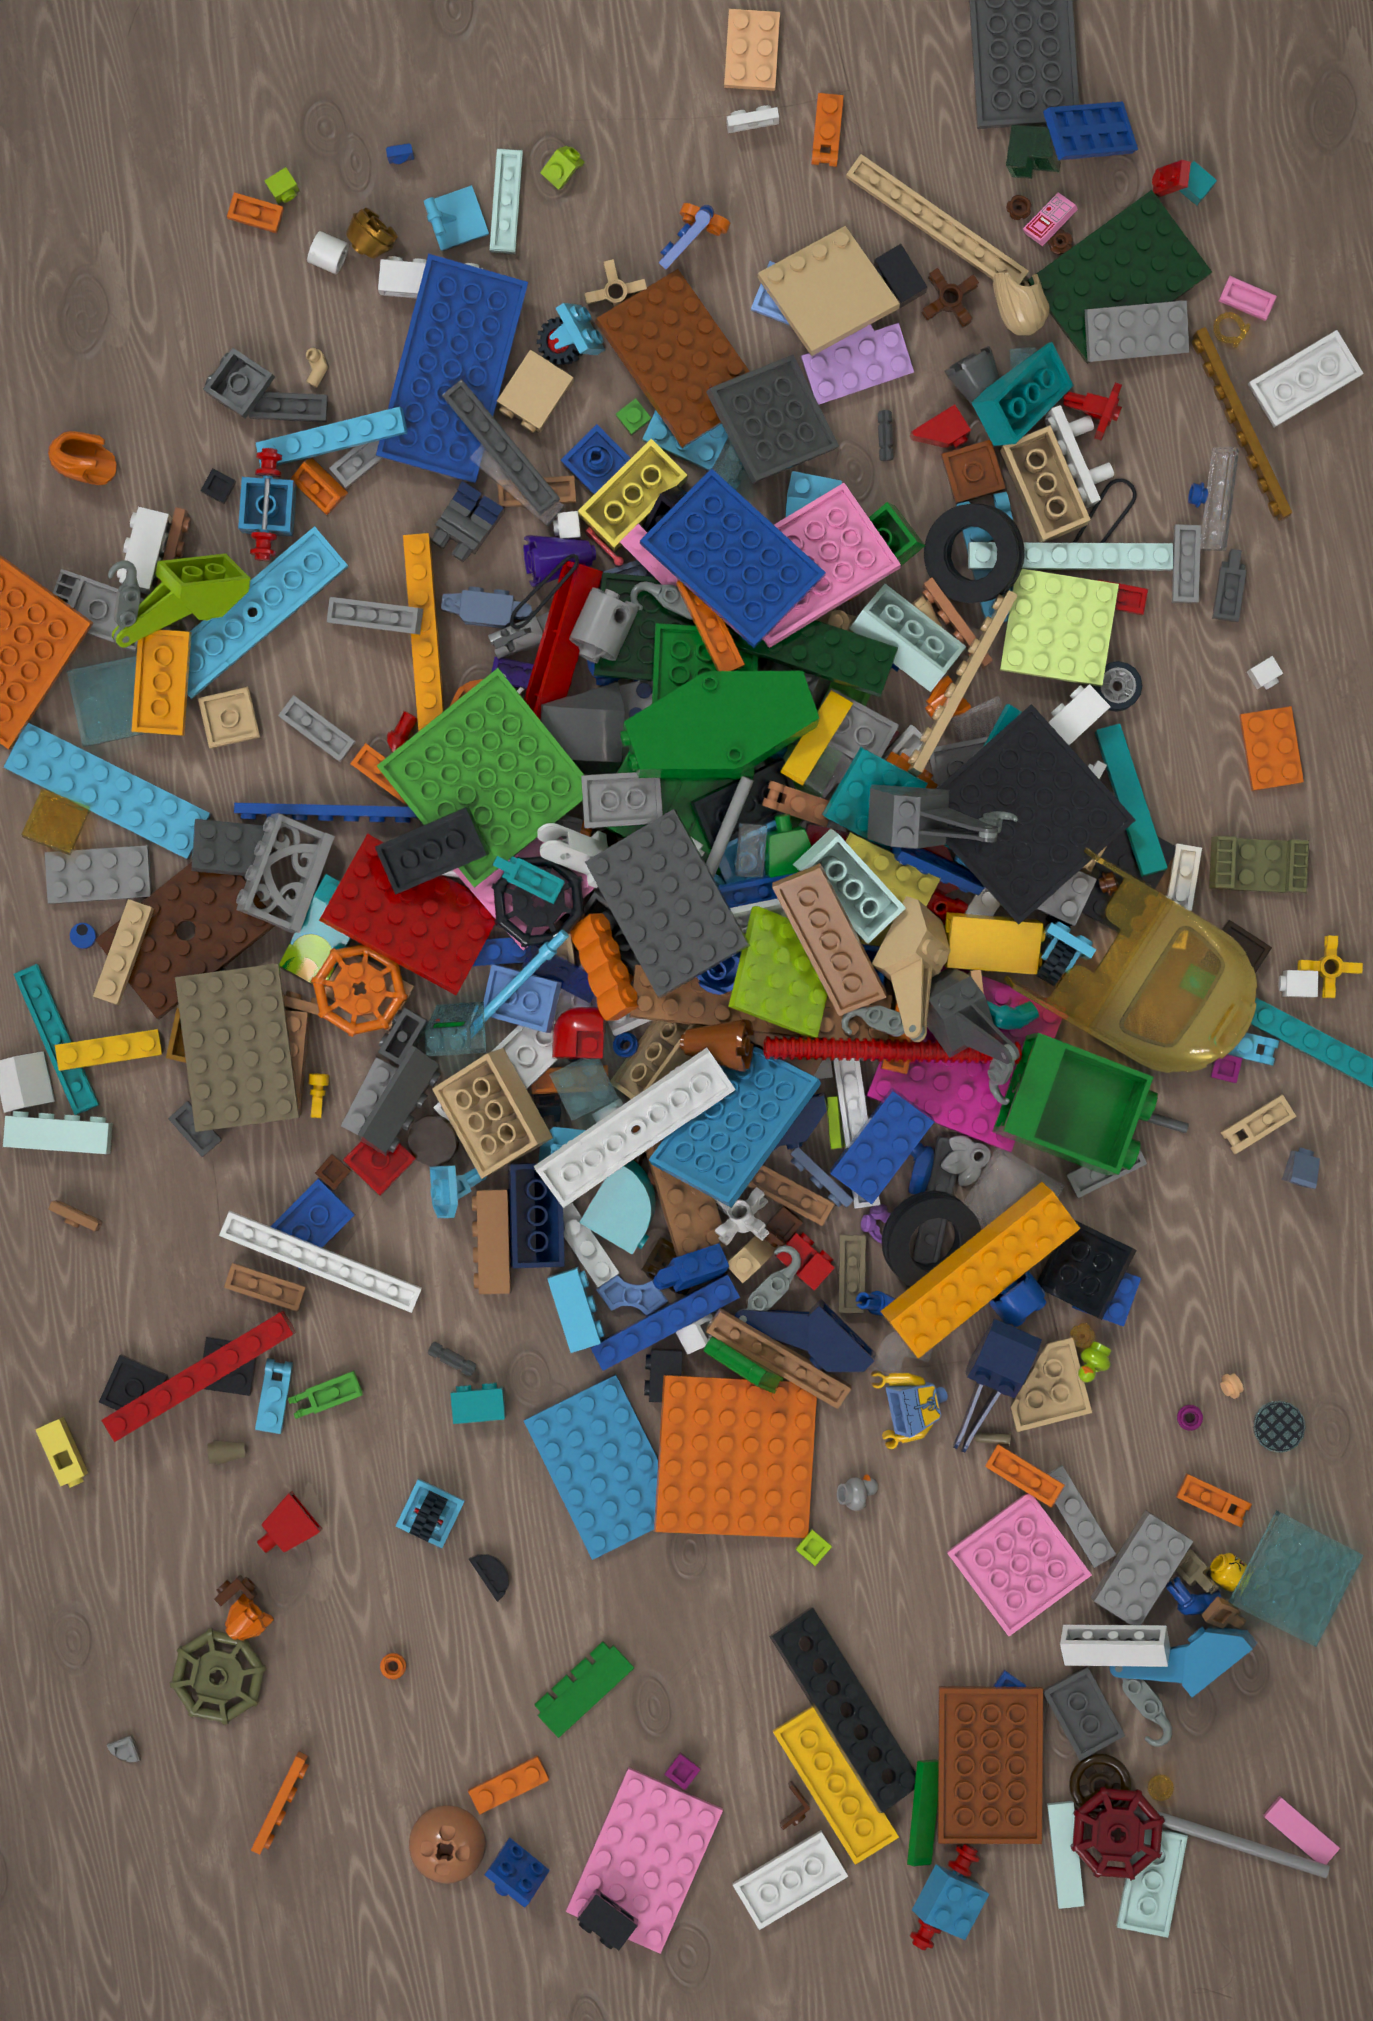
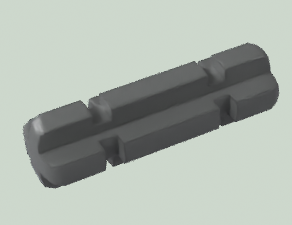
M890 410L878 412V423H880L878 426L879 447H881L879 449L880 461H891L894 457L893 449L891 448L893 446L892 424H890L892 422V412Z
M437 1342L431 1344L428 1350L430 1356L440 1358L441 1362L456 1370L461 1369V1372L468 1376L473 1374L476 1369V1363L464 1360L465 1357L448 1348H442L443 1346Z

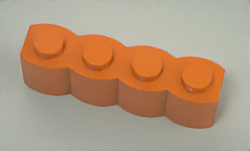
M603 913L589 914L576 924L570 931V935L574 945L579 950L580 962L588 974V982L592 992L597 997V1005L605 1021L619 1020L630 1013V1011L639 1007L637 1004L638 995L630 984L628 969L621 961L619 945L612 937L609 920Z

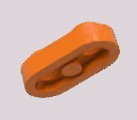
M683 203L679 213L683 217L682 220L692 225L696 221L695 215L700 207L690 203ZM714 213V216L706 226V231L720 236L721 233H727L731 223L726 218Z

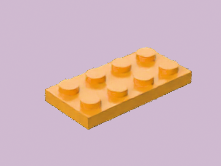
M158 630L138 640L131 732L185 736L192 632Z

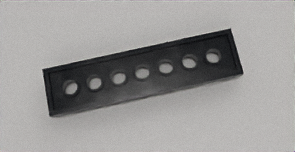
M814 1608L807 1609L769 1636L877 1811L879 1813L885 1812L915 1789V1770ZM803 1636L810 1640V1648L807 1651L801 1650L799 1646V1641ZM817 1658L821 1659L824 1663V1669L821 1673H816L813 1669V1662ZM831 1680L835 1681L838 1686V1691L833 1696L827 1692L826 1688ZM845 1702L852 1709L850 1716L847 1718L842 1716L840 1712L841 1705ZM859 1724L865 1729V1736L861 1740L857 1739L854 1735V1729ZM871 1747L877 1748L879 1752V1757L874 1762L868 1758V1751ZM885 1769H889L893 1775L892 1781L888 1784L882 1780V1772Z

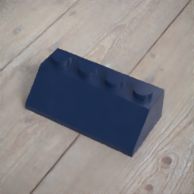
M538 1163L508 1164L510 1267H565L563 1207L535 1170L534 1166Z

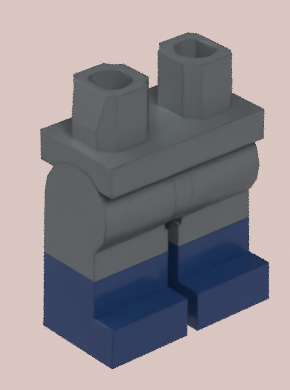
M462 481L451 502L435 524L437 530L433 535L432 542L444 549L450 539L454 540L458 544L453 550L452 555L461 562H464L471 553L476 554L479 547L503 516L504 508L485 495L482 498V493Z

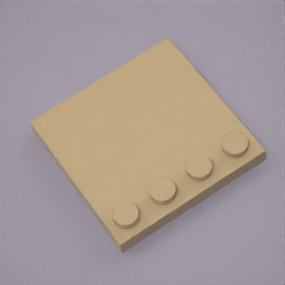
M846 226L758 273L759 281L811 356L896 311L900 306L899 301Z

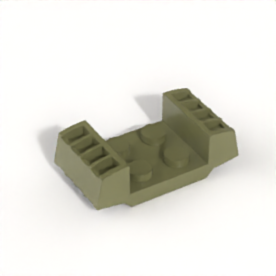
M1233 836L1211 837L1209 889L1307 893L1309 840L1291 839L1280 841L1240 839Z

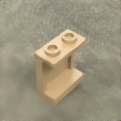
M530 350L497 400V405L500 407L499 412L509 419H512L513 416L522 421L520 425L529 432L533 433L536 430L541 433L544 424L565 392L569 391L574 384V378Z

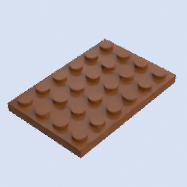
M679 269L615 306L595 320L600 331L682 448L722 424L706 391L711 387L750 371Z
M939 1686L938 1844H1042L1043 1688Z

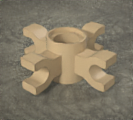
M614 259L603 263L608 280L605 288L587 292L584 295L587 304L607 300L615 307L622 303L628 294L640 292L647 289L645 279L626 284L619 280ZM612 285H619L623 289V295L620 298L614 299L610 297L608 289Z

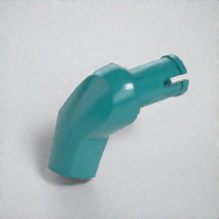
M987 1000L993 1023L1001 1029H1021L1039 1017L1038 1010L1031 1001L1017 1007L1007 1005L999 1007Z

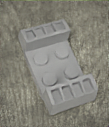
M61 569L53 594L93 622V625L87 632L88 634L118 645L112 638V632L118 626L114 620L118 589ZM138 641L125 647V649L135 652Z

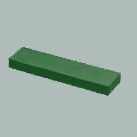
M936 1759L917 1761L907 1865L910 1866L932 1864L938 1804V1760Z

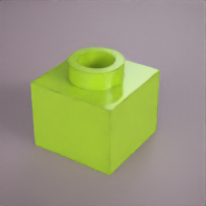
M286 167L264 180L278 204L293 200L297 196L296 193L300 191Z

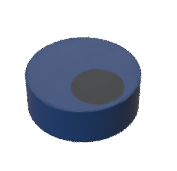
M78 923L70 931V940L78 948L87 949L96 942L97 933L90 924Z

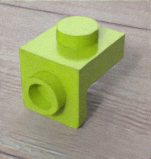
M564 146L555 151L540 173L560 190L565 186L576 169L582 167L585 162L580 158L581 155L576 149Z

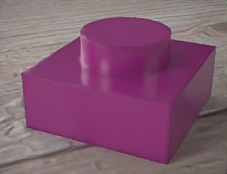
M1224 1054L1213 1062L1210 1077L1237 1083L1243 1058Z
M680 1752L664 1775L686 1790L701 1770V1767Z

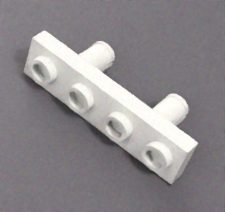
M1061 405L1052 408L1045 415L1046 427L1051 425L1085 508H1089L1101 500L1094 484L1112 478L1114 471L1109 462L1090 470L1087 468L1074 437L1093 430V421L1088 415L1069 423Z

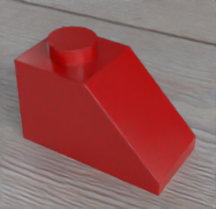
M954 404L911 431L910 438L913 441L947 449L952 445L957 448L969 440L967 436L970 434L971 429Z

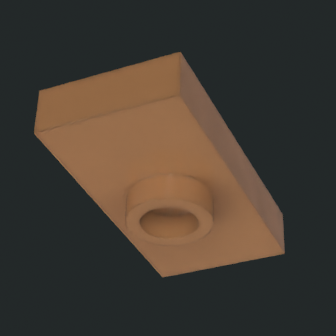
M59 1200L51 1201L48 1210L65 1217L64 1222L76 1228L82 1225L90 1230L99 1231L103 1223L101 1222L102 1220Z

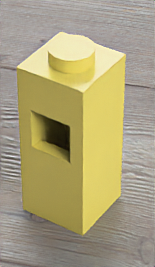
M64 1417L35 1429L60 1487L68 1484L69 1488L84 1482L82 1477L88 1474V1471Z

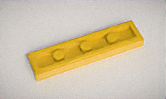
M831 690L818 710L820 719L817 727L801 737L783 766L781 773L803 786L853 703Z

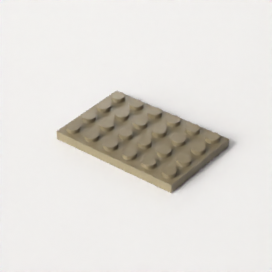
M279 963L175 977L195 1132L300 1118Z

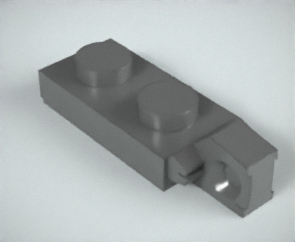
M1229 550L1228 561H1222L1219 569L1212 619L1239 622L1247 571L1245 570V565L1240 564L1242 550Z

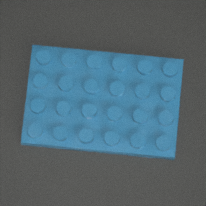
M755 1046L750 1068L746 1069V1071H738L719 1065L736 1090L666 1136L649 1158L653 1166L730 1208L733 1207L821 1085L818 1078L779 1058L773 1059V1057H770V1059H765L763 1050Z
M616 1374L524 1420L592 1560L654 1530L658 1458Z

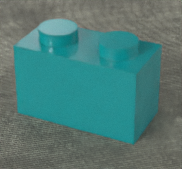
M497 1382L484 1383L482 1388L472 1389L471 1385L456 1386V1391L450 1393L453 1424L504 1420L506 1418L503 1386L497 1387Z

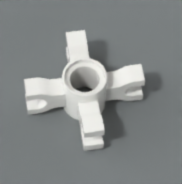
M756 1187L746 1201L737 1200L732 1208L715 1199V1202L719 1204L718 1209L729 1216V1219L715 1230L716 1234L720 1236L718 1238L719 1241L727 1246L737 1232L746 1233L751 1231L762 1241L769 1234L768 1230L765 1229V1223L754 1217V1214L768 1203V1200L763 1197L765 1194L762 1190Z

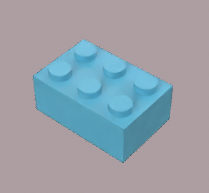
M578 1266L550 1275L547 1280L570 1352L573 1353L601 1344V1337H604L605 1332L601 1320L596 1321L593 1312H596L597 1307L593 1295L588 1296L586 1292L589 1282L585 1270L580 1272Z

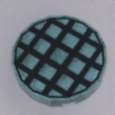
M1268 1402L1260 1407L1254 1416V1436L1259 1444L1269 1451L1278 1453L1290 1451L1298 1446L1304 1437V1417L1299 1409L1289 1402Z

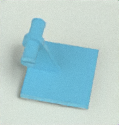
M472 185L435 199L431 197L424 200L428 213L427 219L432 224L441 251L489 235Z

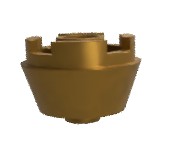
M365 207L358 213L353 214L346 236L352 243L351 246L359 254H365L375 259L394 247L393 243L398 238V235L391 226L387 228L378 219L379 215Z

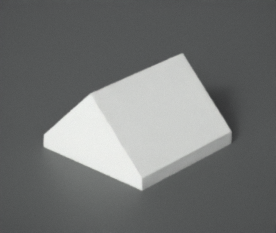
M44 1051L0 1060V1097L4 1113L55 1102Z

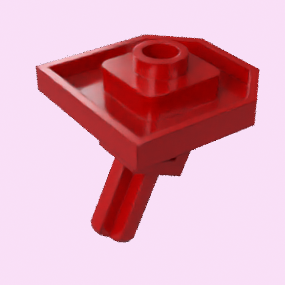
M1115 382L1109 398L1087 393L1085 396L1067 392L1064 395L1063 404L1066 407L1081 410L1087 416L1089 415L1100 420L1094 438L1102 440L1106 427L1110 426L1112 420L1117 421L1122 407L1118 405L1120 400L1118 396L1122 384Z

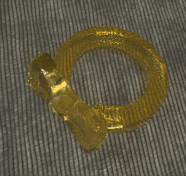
M1225 312L1216 318L1213 332L1219 341L1233 343V347L1237 348L1250 330L1251 325L1247 323L1245 326L1238 314ZM1226 318L1234 319L1238 323L1241 331L1238 337L1223 336L1219 330L1220 322Z

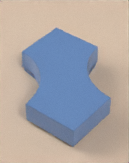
M616 1275L596 1289L611 1311L620 1306H632L640 1309L648 1316L668 1302L662 1291L654 1286L653 1280L645 1284L635 1285L622 1280Z

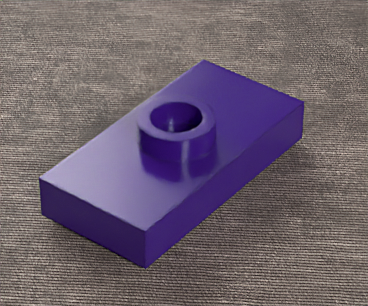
M494 657L491 673L499 668L507 676V680L514 688L522 687L527 690L534 664Z

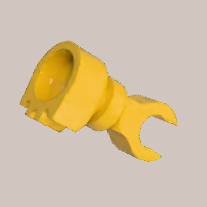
M309 1073L308 1084L313 1085V1089H310V1095H312L311 1118H321L322 1100L326 1094L323 1086L329 1085V1074Z

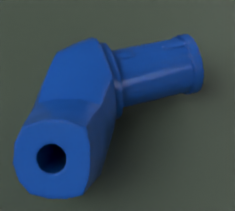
M919 1142L910 1154L914 1158L908 1192L911 1194L926 1191L934 1164L933 1148L931 1146H924Z
M874 1291L870 1294L861 1292L857 1295L856 1302H861L862 1304L856 1305L860 1309H868L871 1314L884 1316L880 1311L896 1298L881 1291Z
M1179 1577L1173 1578L1174 1585L1170 1580L1165 1586L1178 1602L1177 1609L1183 1615L1204 1613L1217 1596L1221 1598L1219 1590L1215 1591L1213 1595L1210 1592L1190 1594Z

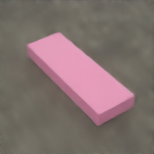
M1281 1796L1276 1799L1263 1815L1316 1862L1327 1865L1340 1849L1339 1846Z

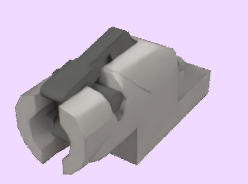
M549 612L538 617L534 616L523 628L514 629L509 626L489 634L490 642L496 648L494 651L497 658L507 657L519 651L525 652L539 646ZM524 620V621H522V622H519V623H516L515 625H520V624H522L523 622H525L526 620Z

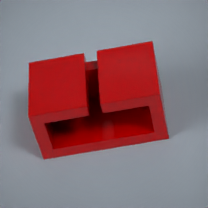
M795 1232L786 1242V1246L795 1248L800 1254L801 1265L796 1275L815 1291L835 1268L831 1264L834 1259L823 1249L818 1253L812 1247L815 1242L804 1232L800 1236ZM781 1252L777 1255L775 1254L787 1267L791 1264L792 1257L789 1253Z

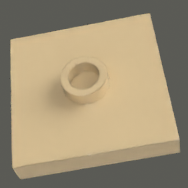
M249 687L198 698L210 749L261 738Z

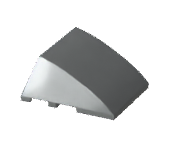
M618 681L541 705L540 721L582 773L586 775L617 773L622 762L623 744L620 732L623 731L625 709Z

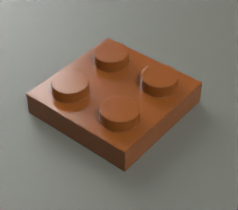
M991 440L941 454L955 504L1005 490V484Z

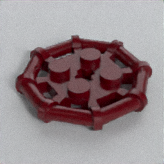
M1105 1786L1101 1787L1099 1792L1080 1808H1075L1073 1812L1075 1817L1073 1842L1070 1845L1071 1850L1078 1854L1093 1872V1876L1097 1878L1104 1876L1128 1878L1130 1881L1135 1880V1876L1154 1860L1160 1859L1163 1854L1161 1852L1163 1823L1165 1822L1164 1816L1159 1815L1139 1789L1131 1791L1107 1789ZM1111 1800L1130 1801L1127 1808L1112 1807ZM1104 1802L1105 1810L1100 1811L1095 1818L1089 1815L1090 1812ZM1137 1806L1147 1815L1148 1820L1142 1822L1137 1814L1134 1813ZM1084 1823L1092 1825L1091 1839L1083 1840ZM1116 1828H1121V1831L1125 1832V1836H1120L1119 1840H1115L1114 1836L1111 1835V1832L1115 1831ZM1152 1829L1151 1845L1144 1843L1145 1830ZM1094 1846L1100 1852L1102 1857L1098 1862L1087 1850L1088 1848ZM1142 1850L1146 1853L1133 1865L1131 1864L1130 1859L1133 1858L1132 1856L1136 1852L1139 1853ZM1108 1861L1124 1862L1125 1867L1107 1866Z

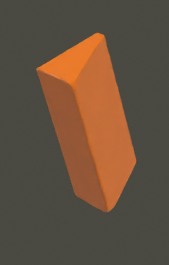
M313 458L304 461L290 479L294 480L297 487L326 515L348 494Z

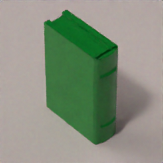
M713 1336L704 1348L706 1354L755 1386L775 1394L777 1391L775 1390L776 1387L784 1379L777 1373Z

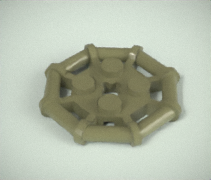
M208 1628L205 1633L183 1647L179 1646L173 1678L169 1683L170 1688L175 1690L189 1712L188 1716L222 1722L223 1725H226L252 1706L256 1707L258 1705V1696L266 1665L261 1663L247 1639L243 1641L234 1640L227 1633ZM215 1641L235 1645L236 1647L232 1652L216 1649ZM207 1643L209 1644L210 1651L197 1658L192 1655L197 1649ZM240 1649L252 1666L251 1668L244 1669L241 1661L237 1658L236 1654ZM188 1660L193 1664L191 1677L183 1679ZM217 1670H220L221 1674L225 1676V1679L220 1680L219 1684L214 1683L215 1680L211 1677V1673H215ZM253 1674L249 1693H246L242 1690L245 1675ZM191 1685L196 1690L199 1697L196 1704L185 1686ZM238 1695L243 1699V1701L232 1708L226 1709V1702ZM203 1701L218 1704L220 1711L200 1706Z

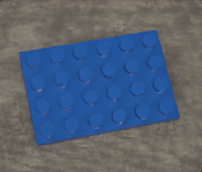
M712 468L640 540V544L753 648L771 632L826 574L823 569Z

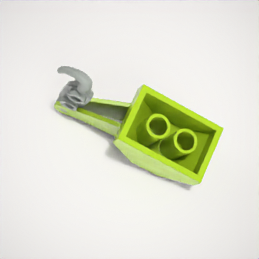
M226 553L157 561L156 576L162 582L139 604L141 590L137 581L136 567L127 560L116 562L110 568L108 578H113L114 573L122 568L126 569L127 572L126 578L117 592L114 620L118 626L113 630L112 638L120 647L125 648L192 613L199 620L204 621L223 617L248 593L251 578Z

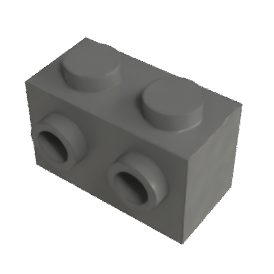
M404 1008L403 1011L399 1010L392 1021L394 1026L390 1033L386 1032L379 1043L381 1048L378 1053L400 1065L410 1047L417 1046L430 1021L410 1009Z

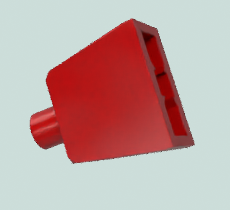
M291 1491L261 1524L267 1533L257 1543L265 1553H268L276 1545L285 1553L317 1535L323 1528L293 1491Z

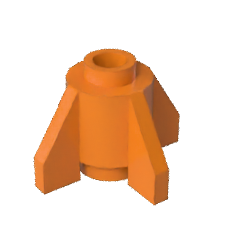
M948 675L938 682L926 700L928 706L925 707V710L931 718L938 705L943 706L947 699L944 693L952 682ZM964 697L961 699L952 717L960 716L971 708V705Z
M243 1593L230 1607L227 1620L225 1621V1630L232 1639L243 1641L244 1639L259 1636L274 1619L271 1615L262 1613L260 1608L253 1603V1600H249Z

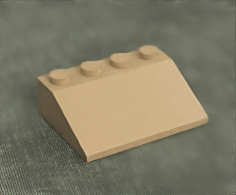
M504 1048L485 1054L432 1088L481 1179L553 1139Z

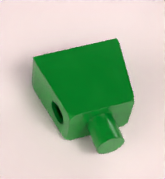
M790 814L775 816L777 831L765 833V875L769 878L798 873L799 871L793 864L811 848L805 828L801 826L792 827Z

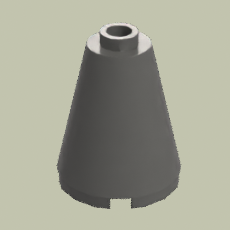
M990 346L980 349L981 353L977 355L972 353L950 366V369L944 371L951 382L971 404L988 386L999 379Z

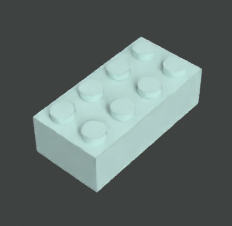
M887 584L881 587L849 628L856 634L898 647L893 663L930 692L966 648L964 644Z
M832 829L793 864L800 872L821 863L856 934L867 944L906 909L842 837Z

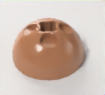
M439 1806L428 1810L416 1821L409 1837V1852L413 1864L423 1876L438 1883L448 1884L466 1879L478 1868L485 1853L486 1841L480 1823L471 1813L456 1806Z

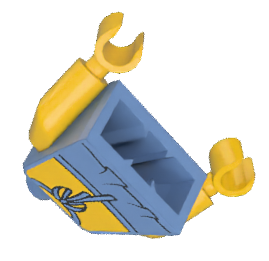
M873 1371L871 1376L882 1377L879 1383H871L874 1388L879 1389L885 1383H889V1386L885 1388L894 1431H884L882 1438L894 1439L886 1442L885 1446L888 1449H894L900 1441L907 1443L923 1439L932 1428L933 1423L941 1417L939 1404L947 1400L946 1390L943 1387L935 1388L933 1383L925 1382L923 1377L911 1373H889V1376H884L881 1371Z

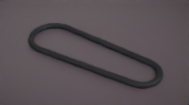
M1115 479L1110 481L1100 495L1101 500L1094 505L1089 514L1091 519L1108 489L1113 484L1123 482L1131 488L1133 498L1130 504L1100 543L1106 542L1135 503L1136 490L1134 485L1128 480ZM1087 525L1080 529L1073 543L1078 542Z
M576 554L568 555L514 609L510 618L511 627L514 629L523 628L534 618L576 570L579 564V558ZM575 558V563L571 570L528 619L520 625H515L514 617L518 610L569 559Z

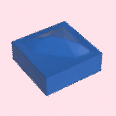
M410 143L386 148L389 164H401L414 160V153Z

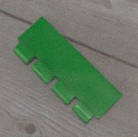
M602 1641L589 1653L595 1660L593 1664L585 1657L571 1670L576 1680L573 1681L566 1674L551 1688L557 1695L555 1699L547 1692L534 1704L540 1711L537 1716L558 1738L634 1669V1666L614 1645L609 1647Z

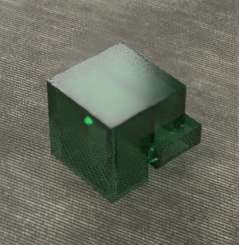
M1011 125L1006 167L1012 177L1032 179L1033 169L1051 172L1060 171L1061 161L1057 158L1048 127Z

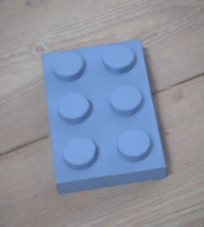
M491 964L482 1010L520 973L519 970ZM532 974L491 1017L541 1032L551 1033L562 982Z

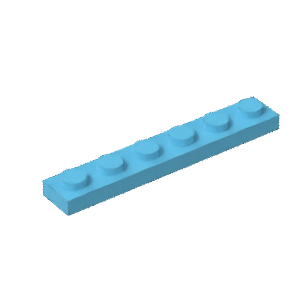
M396 407L256 442L257 453L262 452V448L277 449V454L282 455V460L277 462L278 466L407 434L408 432L403 408Z

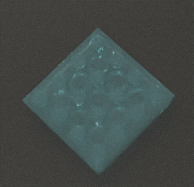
M1276 1510L1229 1603L1317 1647L1364 1555Z

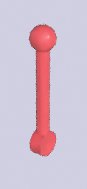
M589 527L585 530L587 536L592 538L614 560L616 566L623 565L624 559L621 556H617L595 534L592 528Z

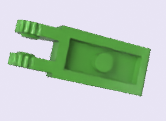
M354 1370L307 1388L305 1392L289 1397L288 1401L289 1404H294L304 1398H309L311 1407L302 1408L293 1413L295 1419L313 1412L316 1414L364 1394Z

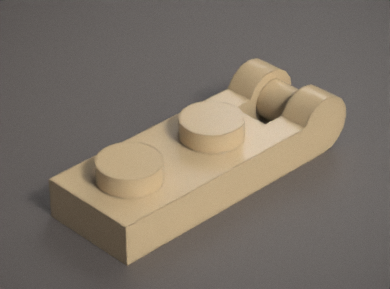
M1283 1094L1220 1133L1232 1145L1230 1147L1232 1152L1237 1154L1292 1120L1296 1115ZM1241 1129L1247 1136L1243 1140H1240L1236 1134Z

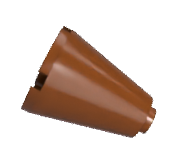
M743 1019L687 1029L685 1034H682L680 1037V1049L684 1050L685 1055L694 1057L705 1048H708L719 1065L738 1071H746V1069L750 1068L753 1057L754 1044L750 1043L749 1035H754L752 1023L750 1020Z

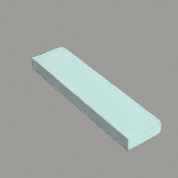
M497 149L490 236V252L516 254L523 150Z
M1074 1802L1047 1803L1058 1908L1084 1906L1080 1859L1078 1854L1073 1852L1070 1847L1073 1842Z

